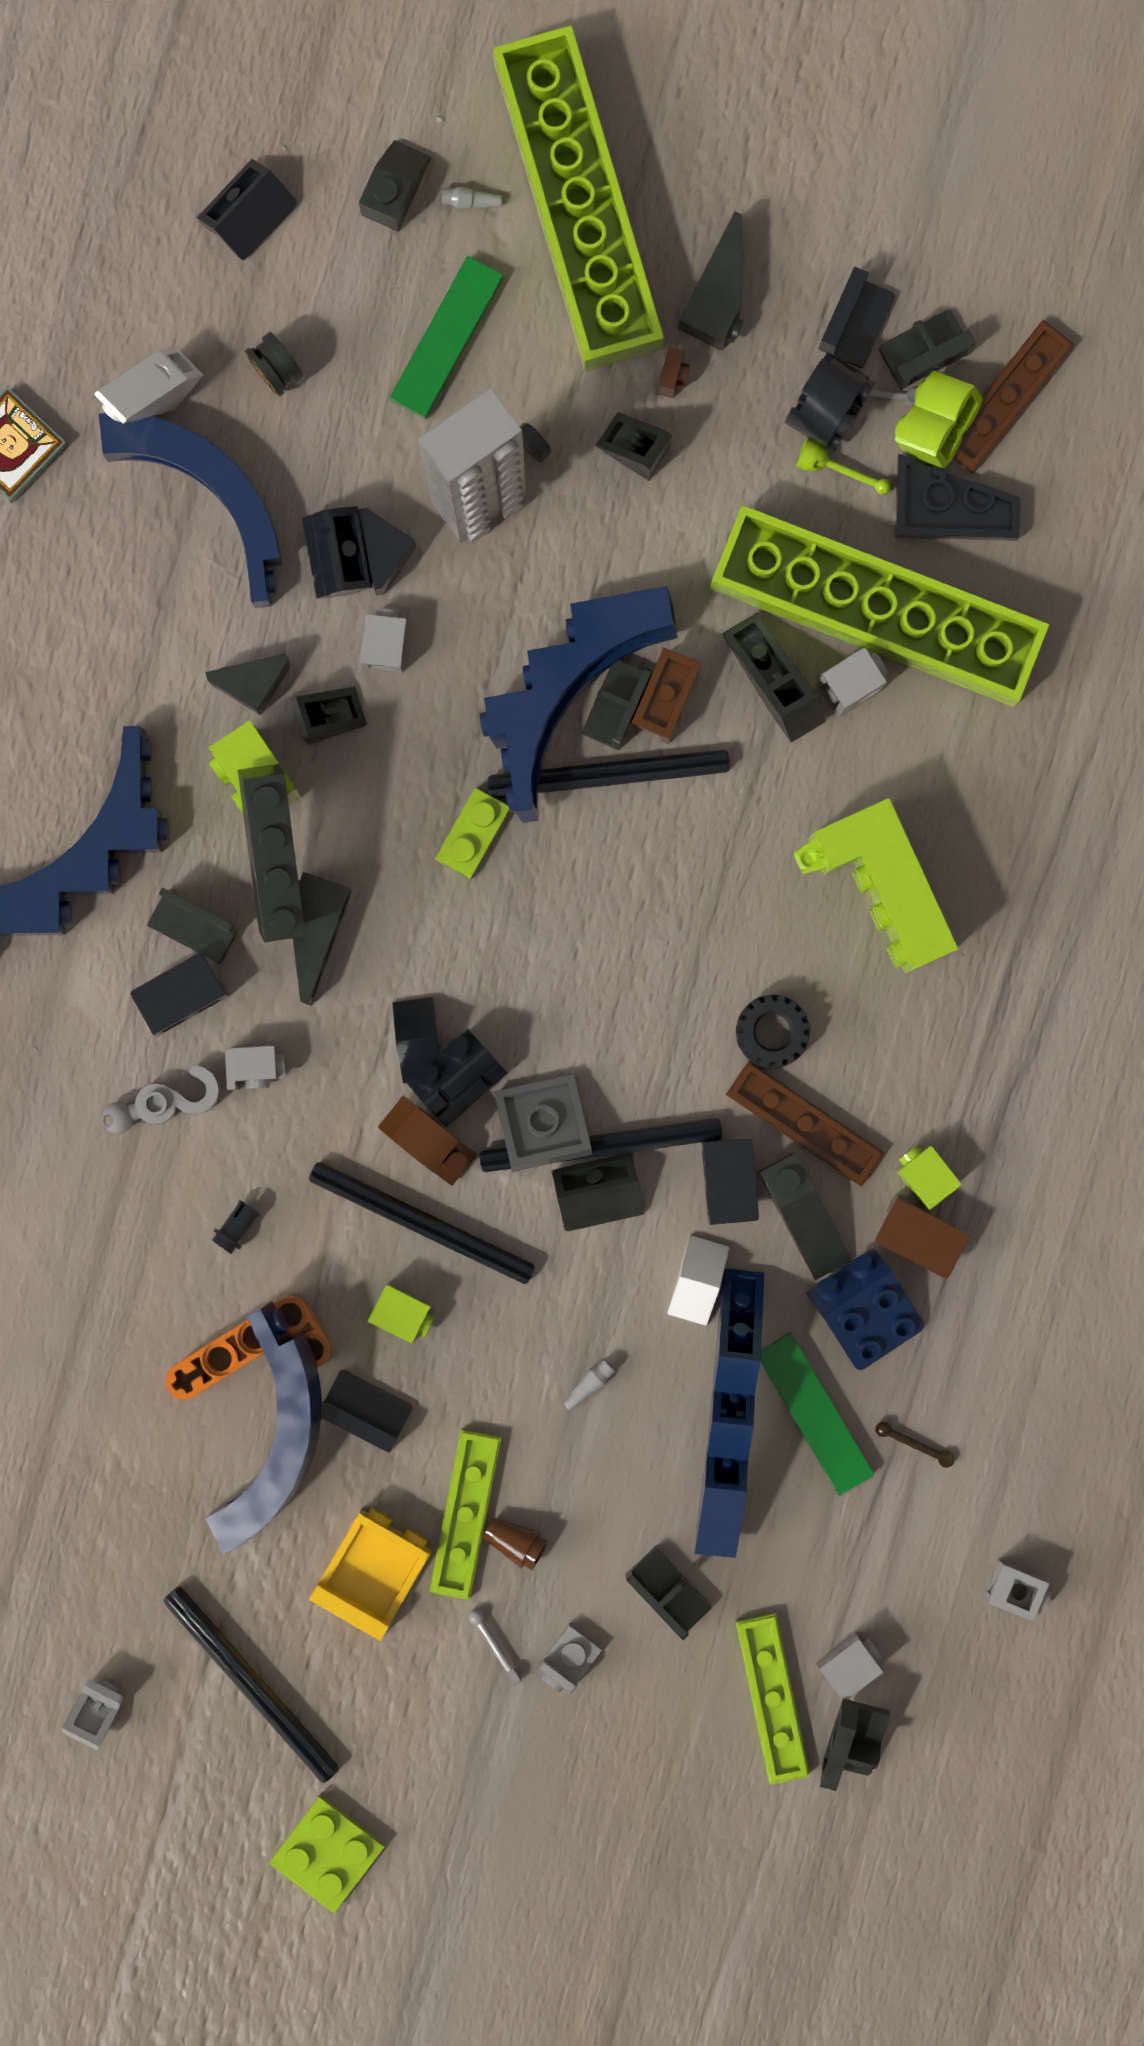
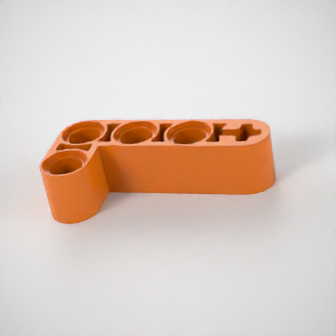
M288 1295L274 1303L276 1309L281 1310L282 1306L286 1303H294L301 1309V1321L297 1325H289L288 1334L291 1338L305 1331L307 1338L319 1340L323 1345L324 1353L320 1359L315 1361L317 1368L322 1366L331 1356L332 1343L310 1305L304 1298L297 1295ZM248 1319L175 1364L166 1375L165 1385L168 1392L179 1400L193 1398L264 1353L262 1347L251 1346L245 1338L246 1330L251 1326ZM215 1347H223L230 1352L232 1360L228 1368L219 1369L212 1364L211 1352ZM199 1357L203 1370L212 1379L208 1381L206 1373L191 1382L193 1390H190L188 1386L180 1388L177 1384V1380L181 1378L179 1370L188 1374L200 1367L201 1365L195 1361Z

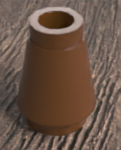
M496 1517L491 1521L483 1537L484 1540L490 1542L493 1547L520 1569L526 1567L530 1570L535 1568L548 1541L540 1537V1532L500 1520Z

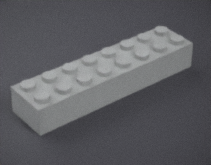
M491 387L418 438L432 505L460 543L468 538L471 542L478 540L491 529L489 525L491 521L501 514L506 519L524 506L522 500L527 496L522 430Z

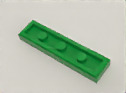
M469 256L466 257L391 393L390 401L426 420L501 284L503 274Z
M792 1333L786 1334L761 1349L762 1366L837 1494L841 1496L875 1476Z

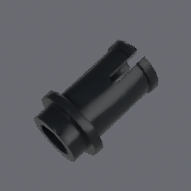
M239 1200L237 1206L219 1230L214 1229L213 1232L216 1235L212 1241L232 1255L236 1248L241 1249L242 1246L239 1243L261 1214Z

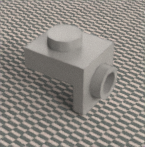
M87 1679L61 1733L98 1751L124 1699L122 1695L118 1694V1688L102 1679H97L96 1682Z

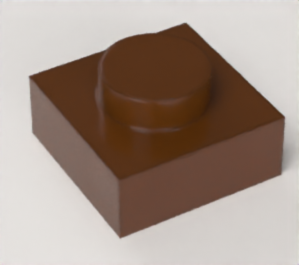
M671 346L668 347L658 385V395L673 398L676 387L684 388L690 364L682 363L685 350Z

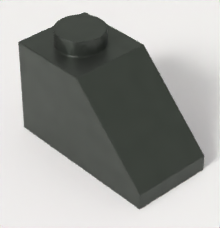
M394 140L375 165L359 200L361 216L399 232L430 163L431 156Z

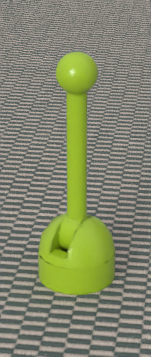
M808 437L795 463V467L813 473L820 471L824 467L831 468L874 487L880 495H886L891 490L889 480L874 479L829 459L827 449Z

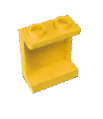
M371 1508L369 1512L363 1509L359 1511L309 1600L381 1641L419 1572L428 1560L432 1549L426 1546L428 1540L408 1528L405 1533H402L390 1526L392 1519L377 1509Z

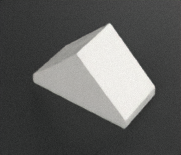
M690 1235L667 1314L707 1326L720 1289L729 1246Z

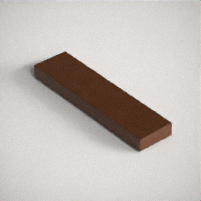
M1042 320L982 395L983 400L980 409L970 427L963 434L960 446L953 459L973 474L1075 344L1046 321Z
M747 1061L725 1094L861 1187L884 1154L882 1150L750 1061Z

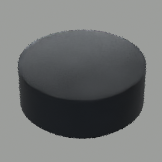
M523 423L519 426L522 430L523 447L533 458L541 463L552 453V449L534 427L529 423Z

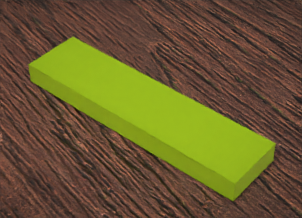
M461 1429L429 1592L470 1600L501 1436Z
M776 1612L735 1620L769 1784L809 1777L810 1774Z

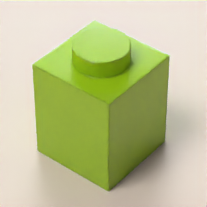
M917 1144L898 1159L902 1166L895 1170L896 1173L927 1210L932 1209L962 1185L930 1145L921 1149Z
M387 1283L368 1322L412 1344L416 1336L425 1338L435 1317L428 1314L432 1304Z

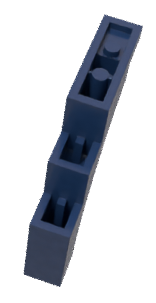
M724 1268L709 1428L696 1523L695 1554L736 1558L747 1494L748 1459L754 1429L755 1394L761 1363L764 1272Z

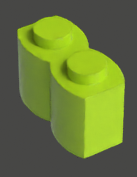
M933 370L926 380H922L915 391L914 406L906 415L899 419L895 429V442L903 453L945 468L956 454L963 434L974 421L983 397L975 385Z

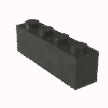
M279 764L239 769L238 778L260 935L264 943L305 937L285 773Z

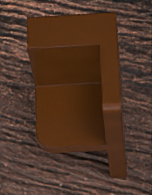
M663 647L632 725L662 737L661 741L669 744L702 663Z
M893 1197L886 1210L888 1215L875 1241L943 1278H949L970 1235L898 1197Z

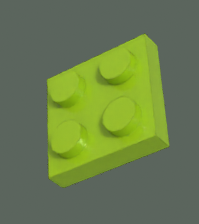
M320 1794L272 1856L269 1864L331 1912L335 1913L384 1849L385 1844Z

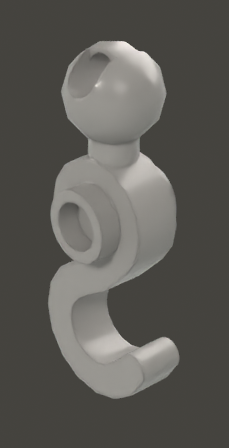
M196 1065L192 1066L190 1074L203 1081L206 1085V1094L202 1100L191 1102L180 1092L166 1085L149 1084L140 1090L134 1104L127 1105L122 1102H112L107 1105L102 1112V1124L110 1133L123 1134L131 1128L133 1121L140 1118L146 1123L154 1125L166 1123L175 1115L177 1108L184 1113L192 1115L206 1113L215 1106L219 1099V1081L215 1074L207 1068ZM109 1115L114 1119L111 1126H107L105 1123V1118Z

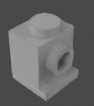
M277 1046L225 1049L227 1090H239V1082L245 1081L246 1089L270 1088V1080L287 1077L285 1054H278Z
M998 1560L983 1598L993 1606L1034 1622L1037 1613L1041 1615L1045 1613L1050 1602L1051 1592L1047 1590L1049 1583L1045 1579ZM1018 1583L1025 1586L1024 1595L1019 1598L1013 1597L1011 1594L1012 1587Z

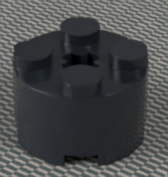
M827 352L803 387V392L797 401L799 403L795 408H791L785 424L826 449L828 447L835 451L847 433L853 418L856 419L866 403L875 382L870 380L869 376Z

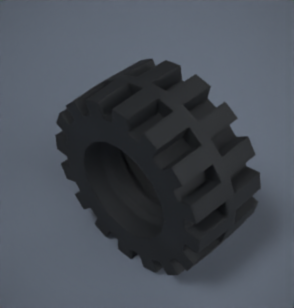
M766 995L756 998L743 1009L736 1025L737 1043L743 1055L754 1064L765 1068H781L793 1063L805 1051L810 1038V1024L804 1010L795 1001L781 995ZM768 1014H777L783 1017L790 1027V1037L787 1043L778 1049H768L762 1046L755 1035L758 1021Z

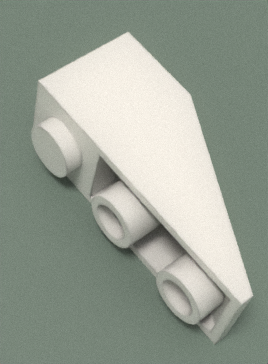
M174 346L156 351L98 389L94 395L103 403V410L108 416L125 424L174 411L204 375Z

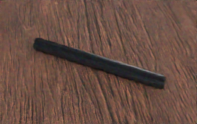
M723 749L541 769L538 793L727 773L730 769V759L728 751ZM511 773L488 776L489 796L493 798L506 797V787H512Z
M713 1118L591 1135L589 1140L592 1155L565 1161L716 1141L722 1138L721 1122L719 1119ZM506 1147L480 1152V1166L483 1172L511 1169Z
M317 1162L309 1175L311 1183L522 1284H527L535 1271L533 1263L322 1162Z
M182 1587L173 1589L163 1600L166 1607L322 1783L329 1781L339 1770L336 1762Z

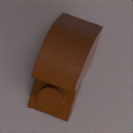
M404 1095L378 1126L397 1145L451 1186L454 1185L477 1156L476 1152Z

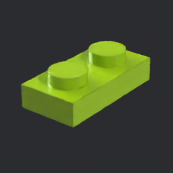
M474 788L435 860L472 879L508 815L509 807L479 789Z

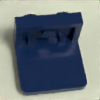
M874 1248L856 1257L849 1265L831 1277L823 1279L816 1287L806 1293L857 1370L867 1368L921 1332L924 1328L922 1319L899 1281Z

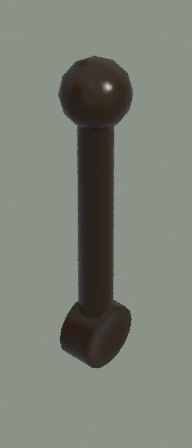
M881 1421L875 1427V1432L879 1437L889 1436L937 1459L942 1467L948 1468L954 1464V1456L949 1451L939 1452L891 1429L888 1422Z

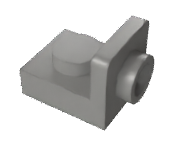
M569 1623L539 1662V1669L544 1672L541 1679L558 1692L565 1688L570 1693H573L577 1688V1683L600 1654L602 1648Z

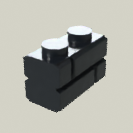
M358 506L326 509L303 517L302 522L310 566L315 580L316 599L347 596L373 588Z
M467 1029L459 1037L453 1039L447 1048L428 1065L421 1067L416 1075L407 1082V1085L445 1127H448L484 1095L492 1085H495L503 1078L507 1072L473 1033Z

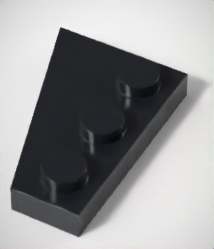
M898 454L895 538L1017 541L1019 539L1020 497L976 481H968L949 474L946 470L935 466L932 468L913 461L910 457Z

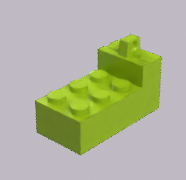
M890 798L814 831L808 838L809 842L793 853L803 875L822 870L824 876L855 863L856 869L852 872L854 881L860 893L868 892L874 906L869 909V913L877 930L885 929L891 944L886 946V950L896 969L902 966L906 974L958 950Z

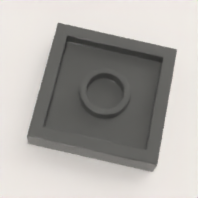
M574 1074L494 1091L512 1172L592 1155V1148Z

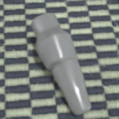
M461 186L453 189L442 188L441 205H451L456 209L501 207L502 196L475 191Z
M604 1359L598 1366L590 1368L579 1384L573 1389L571 1395L565 1400V1407L568 1410H573L592 1393H596L607 1385L608 1378L616 1371L613 1365Z

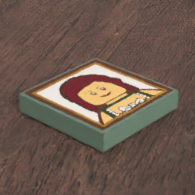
M6 387L0 393V493L13 503L68 444L13 391Z

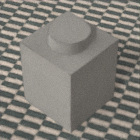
M376 609L375 615L365 614L359 662L362 668L402 673L408 623L405 618H399L400 612Z
M856 1633L816 1662L819 1670L840 1698L847 1700L884 1673L877 1663L883 1659L881 1653L869 1638L862 1642Z

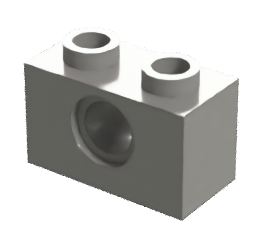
M864 647L822 673L817 686L836 716L840 718L880 693L887 683L883 676L888 672L880 657L875 652L869 655Z

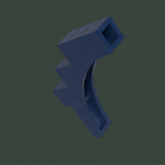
M667 586L570 603L572 618L566 619V629L570 643L527 650L529 665L523 666V676L527 690L484 698L486 712L480 713L482 733L484 737H490L496 749L501 748L505 773H511L512 787H506L508 807L510 812L516 811L522 823L539 821L538 786L543 758L556 726L572 701L594 678L618 660L647 646L678 638L673 600Z
M123 726L121 757L112 789L97 818L81 838L52 864L22 880L0 886V936L65 935V926H71L72 906L70 901H65V894H114V884H120L121 869L119 859H113V853L162 852V843L169 842L168 818H162V812L158 808H145V802H152L153 794L151 777H145V761L152 760L151 736H145V731L140 726Z

